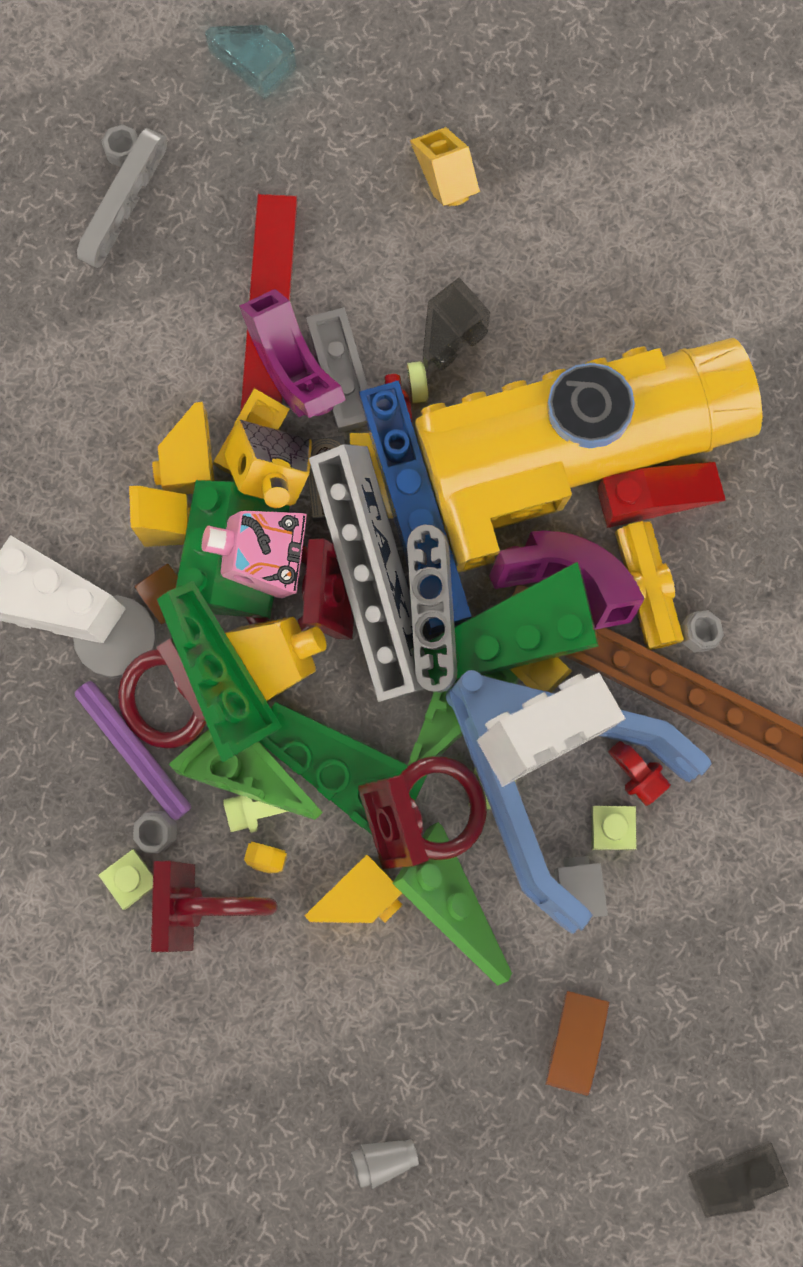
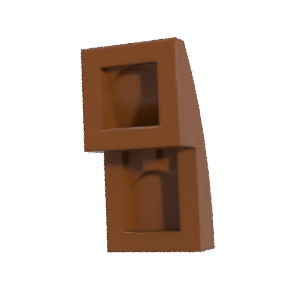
M571 991L566 992L557 1036L552 1047L545 1085L586 1096L590 1094L610 1002Z

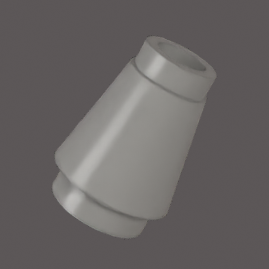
M412 1139L360 1144V1150L350 1152L359 1188L370 1186L371 1189H374L410 1170V1168L419 1165Z

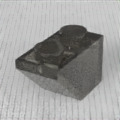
M460 277L428 301L423 348V363L427 374L436 367L439 371L446 369L457 358L458 354L456 352L467 343L470 346L476 345L488 333L487 327L489 326L490 311Z

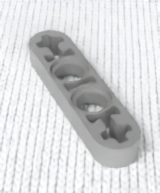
M145 128L141 132L80 239L77 248V258L80 261L95 268L102 266L122 231L118 229L124 218L128 220L140 199L137 195L141 187L147 186L167 150L168 141L166 136L149 128Z
M421 525L411 532L407 543L415 674L417 681L424 689L440 693L450 689L457 679L449 543L447 537L440 529L433 525ZM430 534L433 540L439 542L438 547L431 549V560L434 564L441 562V569L426 567L418 570L419 563L427 565L426 553L418 549V543L425 542V535ZM428 576H437L442 582L440 595L431 600L423 598L420 593L422 580ZM432 618L441 619L445 625V634L436 642L427 641L422 632L425 622ZM447 647L446 655L438 653V664L440 667L447 669V676L440 677V684L435 685L434 679L426 677V670H431L434 666L433 655L427 654L424 656V648L439 650Z

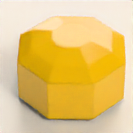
M251 841V843H248L244 861L255 870L265 873H279L284 870L288 854L284 850Z

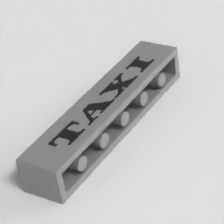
M343 444L310 457L309 461L377 700L381 702L425 690L417 681L415 674L411 597L368 446ZM426 670V677L430 678L428 670Z

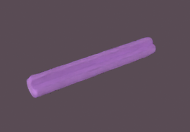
M88 681L75 691V697L170 818L177 820L184 816L190 810L191 804L138 737L126 725L123 718L92 681Z

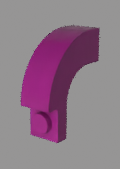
M274 289L239 305L249 334L268 374L281 396L298 417L306 415L308 418L321 416L330 412L335 405L346 401L341 385L319 366L311 354L298 326L291 303L286 297Z
M531 531L525 547L512 546L499 551L489 575L494 588L499 589L540 582L578 562L595 629L631 623L645 599L633 576L610 552L583 537L559 531Z

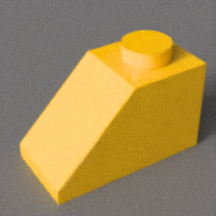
M444 127L410 140L432 194L443 206L461 205L469 200V196L480 192L469 147L449 129Z
M203 402L194 403L158 445L159 460L152 462L155 485H161L165 491L193 494L196 480L215 481L208 414Z
M138 485L129 486L130 525L143 546L183 545L191 509V502L187 495Z
M366 855L304 916L310 922L374 923L380 918L386 923L403 906L398 900L403 893L392 884L393 881Z

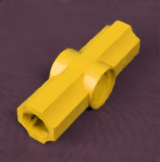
M640 521L617 529L615 534L623 564L635 579L645 598L637 611L646 648L655 650L681 643L684 639L673 603L675 597L674 582L668 565L662 563L651 521Z

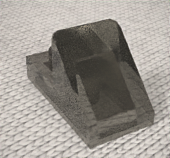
M770 1141L688 1173L705 1217L753 1210L756 1208L754 1200L789 1187L773 1144Z

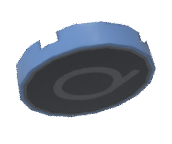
M587 363L575 365L560 374L551 387L547 409L550 423L561 438L578 443L580 447L590 449L607 446L624 434L631 423L635 402L632 388L623 375L609 366Z

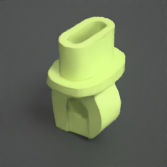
M241 795L223 800L231 832L249 828L250 832L254 833L258 827L257 819L288 812Z

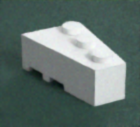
M11 535L0 550V621L13 623L20 627H33L52 631L54 634L104 643L126 610L111 594Z
M580 673L560 684L559 688L561 691L549 697L545 692L522 704L524 709L511 715L507 711L485 724L488 731L477 742L502 787L612 729L626 719L600 673L586 679Z

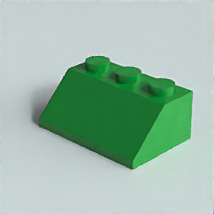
M196 480L176 588L194 581L215 615L270 619L274 596L224 578L220 572L223 555L203 551L202 538L207 526L226 529L229 517L240 511L289 513L290 506L285 505L281 508H271L265 503L264 499L240 492L235 482Z

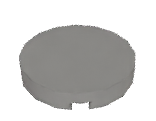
M119 595L113 597L126 610L104 643L73 637L74 650L81 662L97 675L112 679L121 678L127 666L136 657L149 650H154L157 643L155 623L147 609L134 599Z

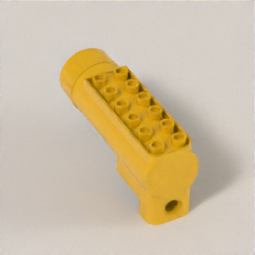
M728 338L696 348L679 349L677 352L666 356L662 355L660 348L647 351V348L643 346L626 351L622 354L623 358L607 362L606 358H598L587 362L609 366L623 375L632 388L635 402L631 423L628 425L627 430L619 439L603 447L589 449L580 447L578 443H573L570 440L566 441L557 434L550 423L547 404L551 387L566 369L549 372L542 376L543 381L528 385L525 380L509 383L502 387V392L486 396V392L483 391L472 393L461 399L462 403L446 407L445 403H437L421 410L422 416L415 420L414 431L457 571L463 572L494 563L495 555H498L500 551L494 529L563 510L572 496L571 488L679 457L701 452L707 453L715 447L757 436L762 427L761 396L753 366L741 343L735 338Z

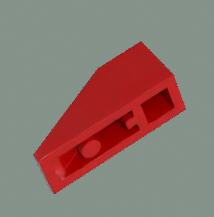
M715 462L636 469L602 478L597 489L607 528L726 501Z

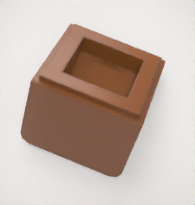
M169 564L162 566L134 587L161 625L166 621L157 599L167 591L176 588L178 578Z

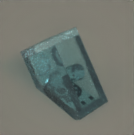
M266 25L210 27L205 32L209 52L264 99L297 69L295 48L292 42L282 33L277 35Z

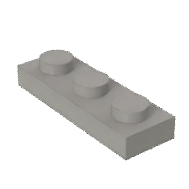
M345 307L306 317L318 364L331 378L341 385L346 401L335 405L332 409L338 433L367 426L359 391L369 388Z

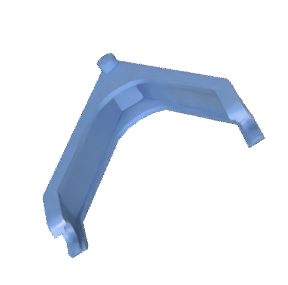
M469 670L449 689L446 694V700L453 707L520 887L528 898L565 930L573 934L578 928L582 931L592 918L591 912L550 876L515 781L502 787L477 742L488 731L485 726L488 721L507 711L511 715L524 709L522 704L545 692L548 697L554 693L481 676L479 672ZM621 710L626 719L599 735L646 747L675 774L687 782L695 779L698 774L704 775L712 764L710 759L672 724L664 720Z

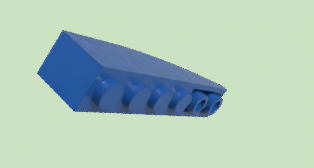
M398 380L359 391V396L408 565V537L415 528L421 525H433L440 529L446 537L447 535ZM430 534L425 535V542L418 543V549L423 550L427 556V565L419 563L418 570L426 567L441 569V562L434 564L431 560V549L438 547L439 542L433 540ZM449 545L455 628L471 618V613ZM428 576L420 584V593L425 599H434L442 591V582L437 576ZM432 618L425 622L429 635L445 630V625L439 618Z

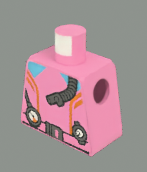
M240 511L229 517L226 529L212 526L205 528L202 538V550L223 555L220 572L224 578L277 598H285L297 592L307 514Z

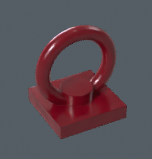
M309 539L308 547L303 545L301 562L307 566L306 575L302 583L303 615L297 619L301 632L318 627L324 634L335 639L353 640L354 615L334 545L325 539ZM245 617L250 625L269 621L265 618Z
M172 638L157 646V649L142 653L127 666L120 680L118 701L122 717L135 736L154 747L177 748L190 743L202 732L206 726V721ZM155 666H168L178 691L187 699L193 709L192 716L187 724L176 731L163 732L151 727L141 717L136 706L135 690L137 683L145 671Z
M425 757L410 764L398 776L358 786L382 869L415 866L427 862L429 859L446 860L457 857L475 844L485 826L487 802L480 781L467 766L449 757ZM432 773H443L456 779L465 789L469 799L470 814L467 825L456 838L447 842H432L421 836L423 830L421 813L415 801L409 796L413 785L420 778Z
M154 861L151 952L193 951L194 927L200 925L202 916H270L276 913L278 904L273 898L202 897L200 888L195 887V864L175 861Z

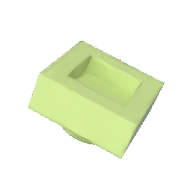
M636 806L591 807L592 850H636Z
M132 849L98 875L123 910H126L153 889V873L135 849Z

